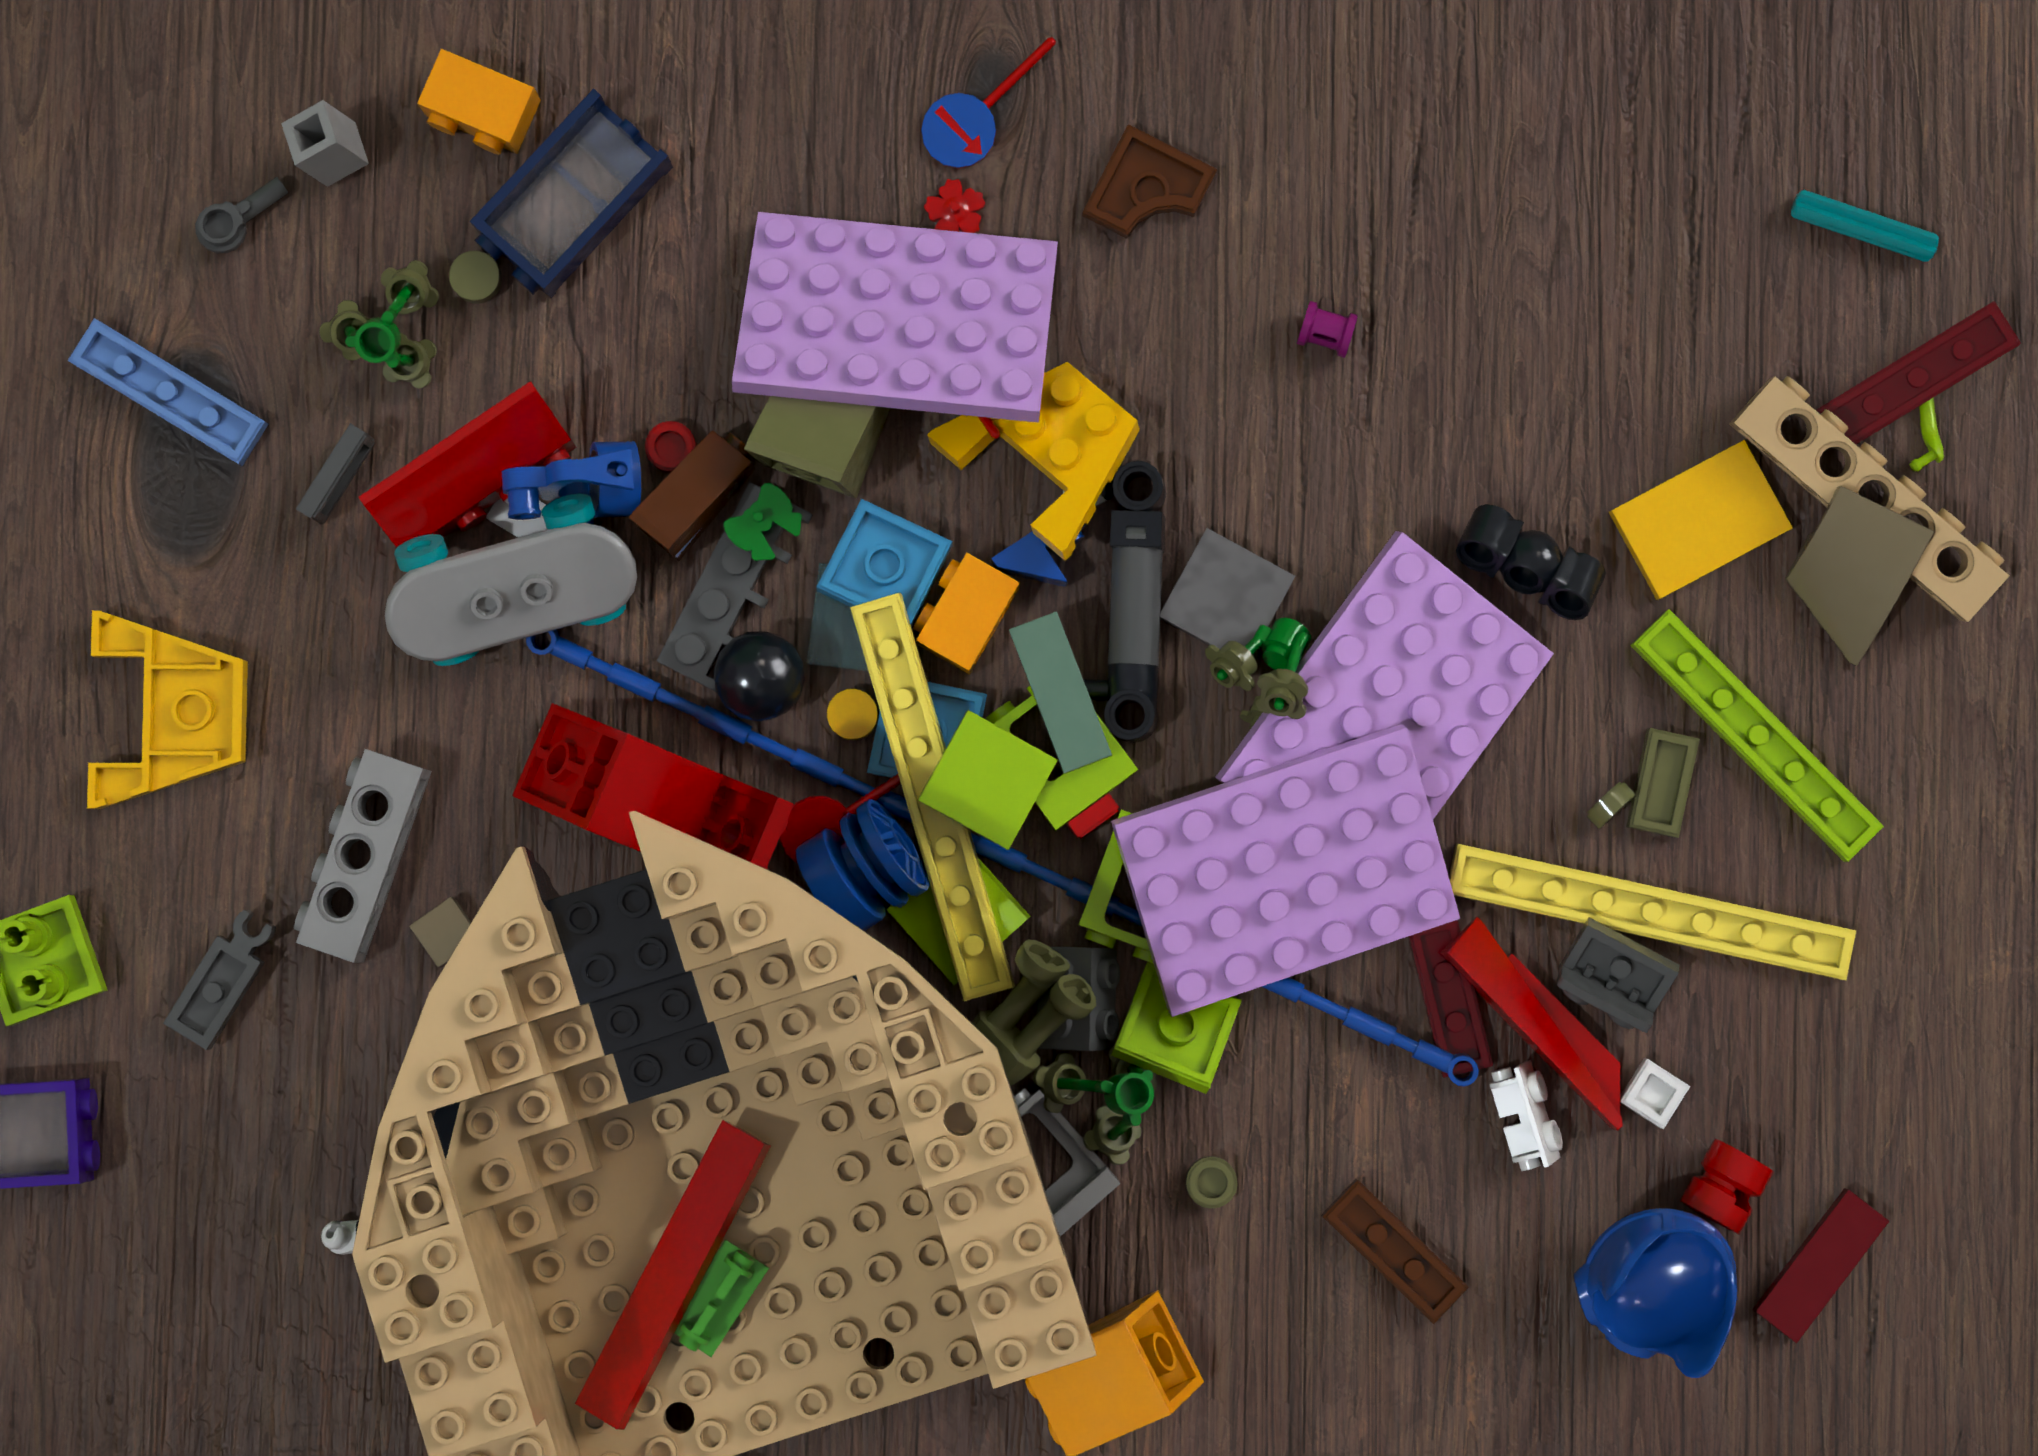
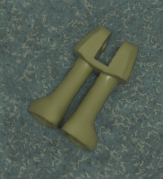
M1026 940L1017 951L1015 962L1023 974L1019 983L993 1011H980L972 1022L997 1047L1010 1086L1023 1079L1040 1065V1057L1036 1053L1037 1049L1061 1024L1068 1019L1082 1020L1097 1006L1096 997L1087 981L1076 974L1064 975L1070 968L1068 961L1061 954L1037 940ZM1053 986L1050 990L1049 1000L1029 1024L1020 1031L1015 1025L1032 1005Z

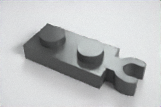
M243 910L236 916L233 923L234 938L232 941L223 936L216 937L163 1024L205 1050L212 1049L265 962L253 955L256 948L268 944L276 932V926L266 924L258 936H251L248 933L247 924L254 913L250 910Z

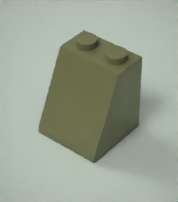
M770 396L744 449L765 467L857 499L890 408Z

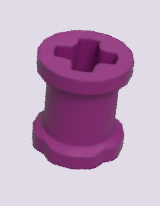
M1310 301L1297 344L1304 346L1309 342L1336 350L1337 356L1345 358L1358 315L1350 313L1347 317L1319 309L1316 302Z

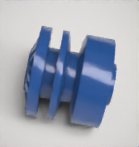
M868 799L859 805L856 810L857 816L847 813L841 818L839 822L843 838L835 831L825 828L800 844L795 850L797 863L813 896L863 931L884 919L886 912L882 898L892 906L901 908L907 904L908 894L918 897L927 891L930 886L927 872L912 840L892 815L882 805L872 799Z

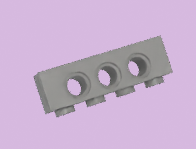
M368 749L364 750L362 758L357 756L354 758L346 778V785L350 786L351 789L345 806L339 804L330 821L329 833L333 834L334 837L328 854L321 853L312 872L311 881L317 883L310 902L304 901L295 919L294 929L300 931L296 943L353 963H364L432 771ZM381 792L388 801V810L381 819L373 821L366 813V802L371 795ZM363 840L370 847L371 857L366 866L356 869L350 863L348 854L355 842ZM342 888L347 889L351 893L354 901L351 912L345 917L336 915L331 905L333 895Z

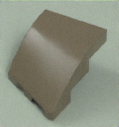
M1839 486L1815 532L1807 535L1785 580L1810 609L1812 616L1821 628L1835 642L1844 654L1843 657L1846 661L1857 666L1899 598L1934 531L1843 486Z

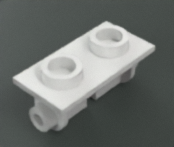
M1527 1060L1515 1067L1514 1076L1511 1067L1491 1072L1494 1082L1489 1083L1499 1117L1503 1118L1518 1114L1520 1123L1503 1128L1513 1163L1518 1162L1521 1171H1526L1541 1166L1538 1158L1541 1157L1544 1168L1549 1167L1561 1158L1559 1150L1563 1148V1141L1555 1120L1549 1121L1544 1104L1548 1097L1547 1087L1540 1071H1534L1531 1060Z

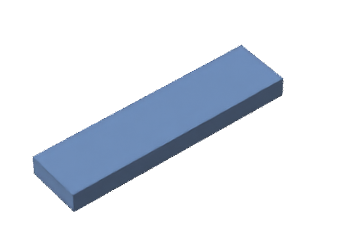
M95 318L68 359L69 362L240 466L244 465L269 425L264 420Z

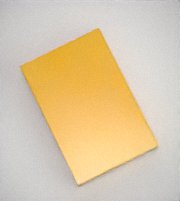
M1745 440L1609 512L1656 600L1669 595L1793 528Z

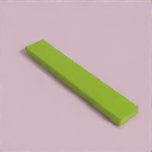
M1670 609L1666 610L1630 645L1843 862H1849L1884 827Z

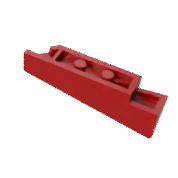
M1475 917L1440 953L1474 986L1475 991L1611 1129L1618 1131L1623 1126L1620 1116V1062L1512 953L1506 955L1485 924L1478 917Z

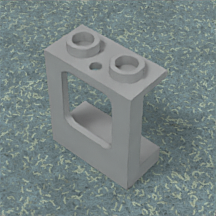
M1023 1088L1014 1096L1021 1117L1027 1113L1037 1116L1072 1157L1073 1163L1071 1168L1045 1190L1059 1235L1061 1236L1119 1186L1120 1181L1094 1151H1089L1085 1147L1083 1138L1061 1112L1050 1113L1044 1108L1045 1098L1040 1088L1032 1094Z

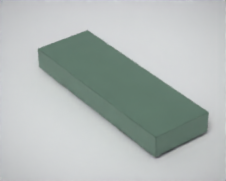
M1057 611L1009 629L1063 773L1066 774L1112 756Z

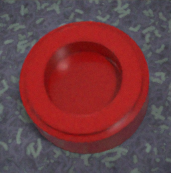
M675 421L659 423L651 429L645 441V451L648 459L658 470L665 473H671L697 446L691 431L685 425Z

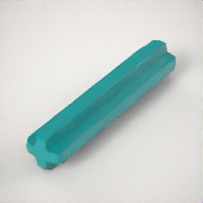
M1801 190L1796 195L1792 204L1791 216L1795 219L1923 262L1932 259L1938 247L1939 236L1935 233L1807 190Z

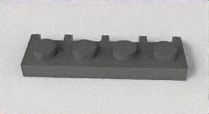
M749 482L731 518L743 515L758 500L761 487ZM792 504V512L800 513L802 515L801 522L809 524L813 515ZM772 521L770 530L762 533L774 552L775 559L788 564L792 555L776 546L784 529ZM724 530L657 662L716 692L714 677L708 675L723 646H726L730 640L734 639L729 635L746 602L749 601L765 609L769 601L764 596L752 591L768 560H753L751 557L752 551H745L731 542Z

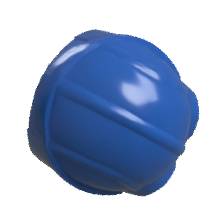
M1658 1208L1640 1211L1620 1219L1600 1235L1589 1251L1586 1262L1573 1274L1579 1302L1586 1319L1591 1325L1597 1326L1605 1334V1339L1620 1351L1647 1359L1657 1353L1668 1355L1674 1359L1676 1366L1685 1376L1690 1378L1704 1377L1714 1367L1727 1340L1734 1319L1737 1301V1277L1733 1251L1717 1228L1704 1219L1688 1212L1670 1208Z

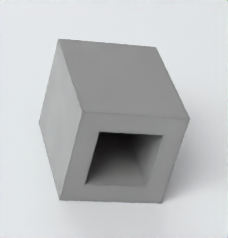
M324 100L281 123L294 165L327 187L369 164L356 123Z

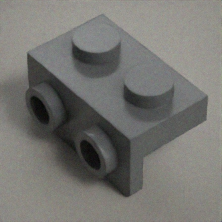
M1588 917L1559 965L1557 986L1572 1001L1581 1005L1591 1004L1603 1010L1619 1026L1627 1029L1635 1027L1642 1032L1648 1033L1653 1025L1654 1012L1679 974L1680 965Z
M1050 947L1061 954L1070 964L1069 970L1064 975L1076 974L1087 981L1096 997L1097 1006L1082 1020H1066L1038 1049L1110 1050L1115 1045V1038L1119 1029V1019L1115 1012L1116 987L1120 979V967L1117 962L1116 949ZM1053 986L1037 1000V1013L1049 1000L1050 990Z

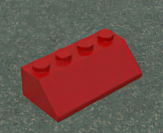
M530 381L358 498L396 548L402 543L422 535L439 534L445 537L458 527L464 532L479 524L487 517L485 509L498 500L502 499L504 503H508V495L504 494L502 490L501 471L515 467L546 466L553 461L571 459L569 452L577 447Z

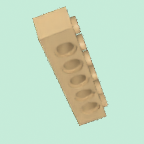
M1776 376L1769 378L1729 425L1826 508L1839 486L1859 494L1860 488L1867 481L1878 483L1884 493L1881 506L1902 516L1913 514L1920 519L1922 526L1934 531L1910 579L1959 621L1969 622L2010 576L2000 568V565L2005 560L1984 542L1980 541L1977 546H1974L1960 533L1966 527L1947 510L1941 508L1936 513L1921 501L1927 494L1911 479L1902 475L1897 480L1883 468L1888 462L1887 459L1871 445L1864 442L1858 447L1847 438L1844 433L1849 428L1836 415L1827 409L1821 414L1805 402L1810 394L1796 381L1788 376L1783 381H1780ZM1789 415L1800 417L1806 424V435L1798 444L1787 442L1781 434V424ZM1828 448L1839 450L1845 458V467L1836 477L1826 475L1820 467V457ZM1947 547L1957 550L1961 557V565L1958 571L1951 576H1945L1937 567V557Z

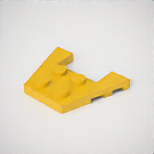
M1068 362L1044 373L1039 423L991 418L1000 431V437L1064 491L1053 504L1030 524L1034 535L1064 561L1073 553L1076 547L1075 540L1084 523L1088 525L1096 511L1095 503L1107 482H1112L1140 431L1138 421ZM960 415L936 427L927 434L931 445L960 470L965 468L994 440L978 417Z
M92 610L91 656L96 658H144L142 761L140 763H88V809H103L246 762L248 661L102 611Z

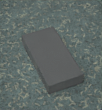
M350 423L296 510L319 524L325 523L374 446L375 439Z

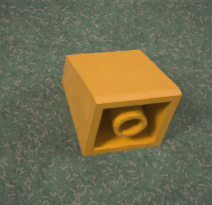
M1158 1290L1088 1325L1097 1356L1025 1379L1030 1394L1038 1399L1048 1419V1428L1053 1440L1062 1446L1066 1456H1076L1171 1415L1204 1383Z

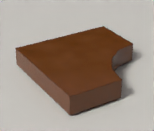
M1128 124L1085 206L1082 216L1126 239L1139 223L1155 214L1177 212L1194 217L1217 173V169Z

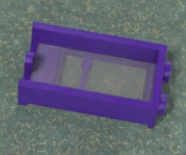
M90 1078L0 1084V1189L81 1184L94 1180V1171H97L100 1166V1148L97 1140H92L91 1120L97 1117L98 1098L95 1089H90Z

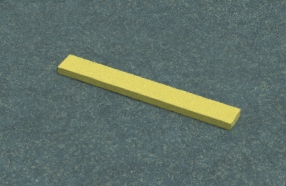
M896 593L852 606L850 609L963 1000L967 1001L1013 988L1015 986L979 867V860L970 829L917 801L946 746L902 594Z
M1462 844L1455 845L1449 873L1454 896L1585 924L1588 917L1614 931L1834 979L1847 980L1856 930Z

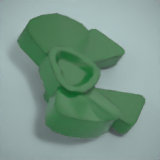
M764 483L758 500L743 515L725 520L723 527L733 544L745 551H752L751 557L753 560H773L775 554L762 532L770 530L773 521L797 537L800 534L802 515L798 512H792L793 507L790 499L779 487L771 483Z

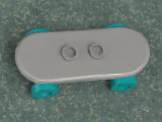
M581 493L557 498L544 506L541 513L548 529L546 531L522 536L446 558L449 552L443 536L439 534L418 536L402 543L394 551L399 569L407 573L395 583L387 598L384 615L387 631L394 644L407 655L420 660L433 661L434 664L439 666H450L469 660L480 650L577 623L586 626L603 624L619 617L626 610V603L633 594L637 581L635 559L629 547L615 533L602 526L587 523L595 516L596 512L591 497Z

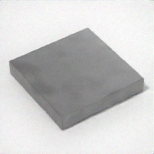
M1206 528L1161 610L1160 619L1207 645H1215L1219 649L1228 641H1236L1245 646L1254 637L1260 625L1269 626L1295 575Z

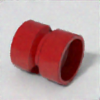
M1714 1138L1701 1162L1705 1170L1703 1176H1693L1680 1202L1715 1223L1740 1235L1753 1211L1749 1200L1751 1197H1761L1774 1171L1738 1149Z

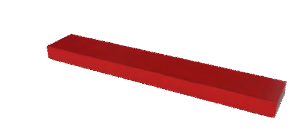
M721 1121L575 1402L576 1405L615 1429H625L771 1145L730 1122Z

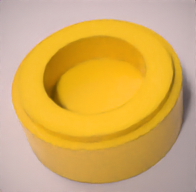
M846 689L837 693L830 701L827 709V719L831 729L838 736L847 740H859L868 736L876 727L878 709L874 700L866 692L859 689Z

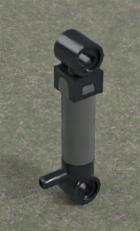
M1139 460L1128 462L1120 467L1114 476L1112 484L1114 496L1124 511L1111 510L1110 547L1112 548L1107 680L1083 679L1091 700H1107L1104 718L1110 732L1122 741L1130 743L1142 742L1149 738L1155 731L1158 723L1157 694L1162 555L1165 551L1166 518L1159 509L1164 504L1167 494L1164 480L1157 468L1148 462ZM1138 477L1148 478L1153 482L1152 493L1143 501H1133L1126 494L1128 484ZM1128 703L1140 704L1145 712L1143 723L1133 730L1123 729L1118 721L1119 711Z

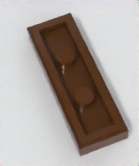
M1357 1179L1321 1215L1433 1324L1469 1288Z

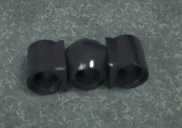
M1489 504L1478 506L1474 510L1457 545L1456 554L1459 560L1470 569L1486 572L1491 578H1494L1498 570H1500L1507 585L1519 593L1531 595L1542 592L1538 603L1548 605L1552 612L1562 618L1581 620L1588 616L1606 575L1605 568L1601 562L1591 555L1576 552L1570 546L1562 555L1558 544L1548 534L1537 530L1520 532L1524 522L1514 519L1503 508Z

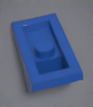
M1033 531L991 558L994 568L1004 574L1063 587L1067 586L1065 576L1048 552L1051 548L1034 535ZM1081 531L1075 540V544L1084 538Z

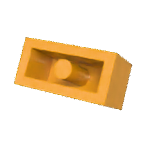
M441 49L417 104L428 117L427 124L449 135H455L457 129L475 136L472 142L477 146L500 155L503 148L518 154L541 99L534 87Z
M966 553L961 563L952 559L938 584L945 589L936 606L930 603L926 604L913 629L920 633L916 640L918 646L970 675L1017 594L1020 582Z

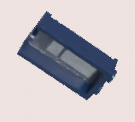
M593 88L470 220V223L480 234L474 241L495 261H498L504 255L517 268L511 275L531 294L534 295L541 289L552 298L556 294L555 291L673 166L665 152L661 149L657 152L642 138L639 130L627 119L622 120L606 106L602 96Z

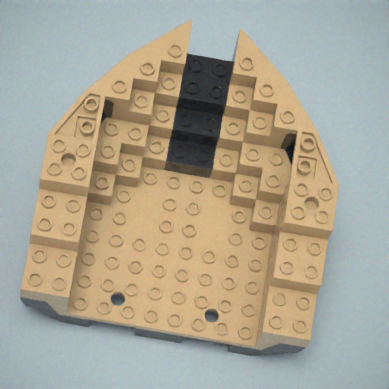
M631 811L629 815L646 869L560 896L552 886L545 870L535 861L534 854L523 846L515 849L428 994L378 1127L352 1252L384 1362L387 1363L396 1359L400 1361L428 1456H734L989 1374L994 1389L1097 1356L1050 1203L999 1051L982 1032L904 958L791 880L637 811ZM436 1110L434 1117H432L431 1111ZM721 1121L730 1122L771 1145V1148L719 1248L726 1239L768 1266L769 1269L712 1357L699 1349L696 1352L690 1350L679 1342L680 1337L674 1333L625 1429H615L576 1405L575 1402ZM874 1338L886 1339L894 1349V1358L885 1366H874L865 1357V1345ZM682 1402L690 1406L695 1418L693 1425L686 1430L679 1431L673 1429L666 1420V1410L669 1405Z

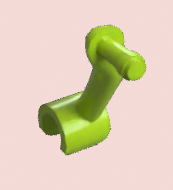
M1934 397L1919 406L1921 434L1929 452L1911 461L1909 465L1914 472L1920 471L1922 467L1934 460L1940 463L1944 458V450L1937 429Z

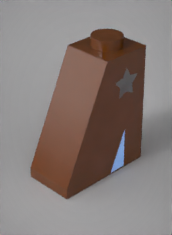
M712 430L628 518L650 539L677 561H680L755 470L753 463L747 458L750 454L744 449L745 444L730 432L722 438Z

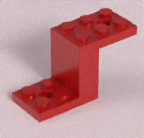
M554 703L550 706L512 794L513 797L578 827L639 852L641 850L629 815L631 811H637L765 869L768 868L767 866L779 838L787 828L788 817L794 805L775 795L725 776L626 732Z

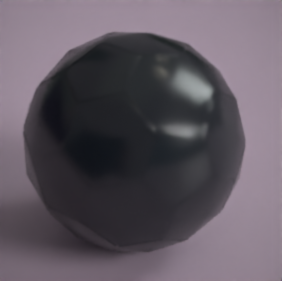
M765 631L746 632L730 640L719 653L713 671L715 690L724 706L738 717L753 721L772 720L787 713L800 698L805 682L803 661L795 647L780 635Z

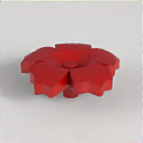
M947 179L945 185L938 189L941 198L936 196L927 197L924 210L928 213L930 221H938L935 229L957 232L960 229L961 232L977 233L980 231L981 216L976 212L982 210L986 205L983 200V193L975 192L972 188H968L962 195L960 180Z

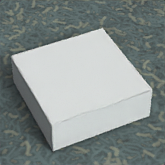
M1644 1058L1620 1095V1103L1658 1128L1664 1129L1690 1086L1649 1059Z

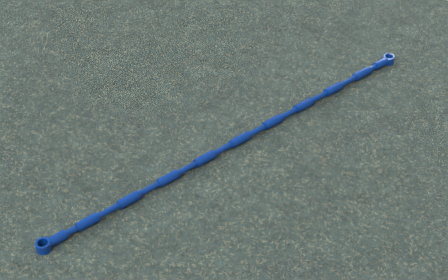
M557 630L548 631L551 636V643L546 649H541L536 645V635L526 638L528 648L535 654H551L583 670L588 667L607 676V681L652 702L656 699L699 719V724L741 744L746 742L791 762V767L835 788L837 785H840L862 796L875 789L862 781L844 774V769L800 748L795 751L752 731L753 726L708 705L703 708L661 688V683L616 662L614 665H611L592 656L593 651L560 637ZM889 791L888 794L886 793L876 800L889 813L912 823L905 797ZM971 833L977 854L1017 873H1020L1022 870L1067 891L1066 896L1083 904L1087 903L1093 885L1076 877H1073L1071 880L1026 859L1027 854L1012 847L1006 850L982 836L979 837ZM1111 895L1105 914L1112 916L1114 913L1142 926L1138 911L1118 902L1120 898ZM1290 977L1261 986L1295 1003L1300 1000L1342 1020V1025L1387 1046L1392 1043L1411 1052L1413 1058L1447 1073L1450 1080L1458 1086H1468L1478 1077V1065L1470 1055L1466 1053L1454 1055L1422 1039H1419L1417 1042L1396 1032V1027L1352 1006L1347 1009L1304 989L1305 984ZM1460 1061H1467L1472 1065L1471 1073L1465 1078H1458L1453 1074L1455 1064Z

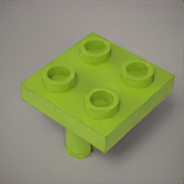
M74 895L64 896L0 920V1011L6 1027L14 1026L108 991Z

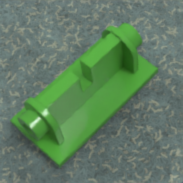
M725 1239L711 1261L675 1331V1334L680 1337L679 1342L692 1351L696 1352L699 1349L712 1357L769 1267Z

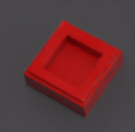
M1108 793L1070 820L1067 826L1076 838L1082 839L1118 813L1119 806Z

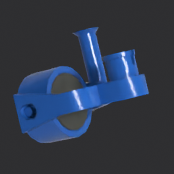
M635 441L592 442L589 458L557 460L546 466L515 467L501 471L502 490L504 494L508 495V518L528 520L541 517L539 495H541L543 500L553 501L570 494H587L591 497L596 512L594 518L629 517L641 502V467L638 447ZM594 518L587 523L594 525Z

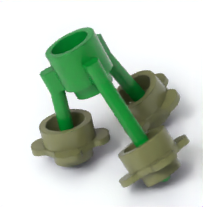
M413 260L405 268L396 270L389 267L385 269L381 275V283L386 287L385 294L390 306L382 314V317L367 318L358 311V306L354 301L343 300L338 304L337 313L330 322L321 324L319 328L321 339L326 343H334L336 347L342 350V355L347 360H357L362 357L371 363L385 361L383 375L389 382L396 383L399 380L411 382L415 388L427 387L431 382L429 367L431 359L437 354L436 345L428 339H423L420 342L409 340L405 334L400 333L398 327L394 324L395 318L399 313L409 314L419 310L422 305L430 308L437 303L439 293L429 283L426 276L428 273L427 266L421 261Z
M1279 618L1275 621L1272 628L1260 625L1254 637L1245 646L1236 641H1228L1221 649L1215 645H1209L1205 649L1206 657L1212 662L1210 672L1219 684L1227 688L1240 686L1245 691H1250L1255 686L1251 675L1257 670V663L1252 654L1259 647H1262L1264 662L1274 670L1270 673L1262 674L1258 678L1257 685L1261 689V695L1255 697L1249 711L1242 710L1239 715L1243 721L1251 723L1250 729L1263 712L1276 716H1289L1292 719H1300L1305 716L1307 708L1303 704V697L1307 695L1309 689L1304 679L1296 671L1299 661L1311 641V634L1303 624L1294 619Z
M1114 1046L1108 1054L1112 1061V1074L1104 1081L1086 1080L1084 1072L1079 1066L1075 1065L1073 1056L1068 1053H1059L1056 1056L1055 1062L1047 1067L1039 1066L1034 1072L1033 1081L1044 1094L1043 1105L1050 1113H1059L1064 1104L1076 1103L1082 1098L1085 1091L1104 1094L1107 1106H1102L1095 1112L1096 1122L1092 1130L1084 1134L1083 1142L1089 1151L1098 1150L1108 1156L1113 1165L1125 1164L1130 1158L1129 1148L1141 1136L1140 1114L1147 1111L1152 1105L1154 1091L1157 1087L1156 1073L1111 1056Z

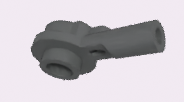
M275 177L235 206L226 201L206 207L199 214L195 223V231L199 242L207 250L217 254L229 253L237 249L243 243L247 234L246 223L287 195L288 191L278 177Z

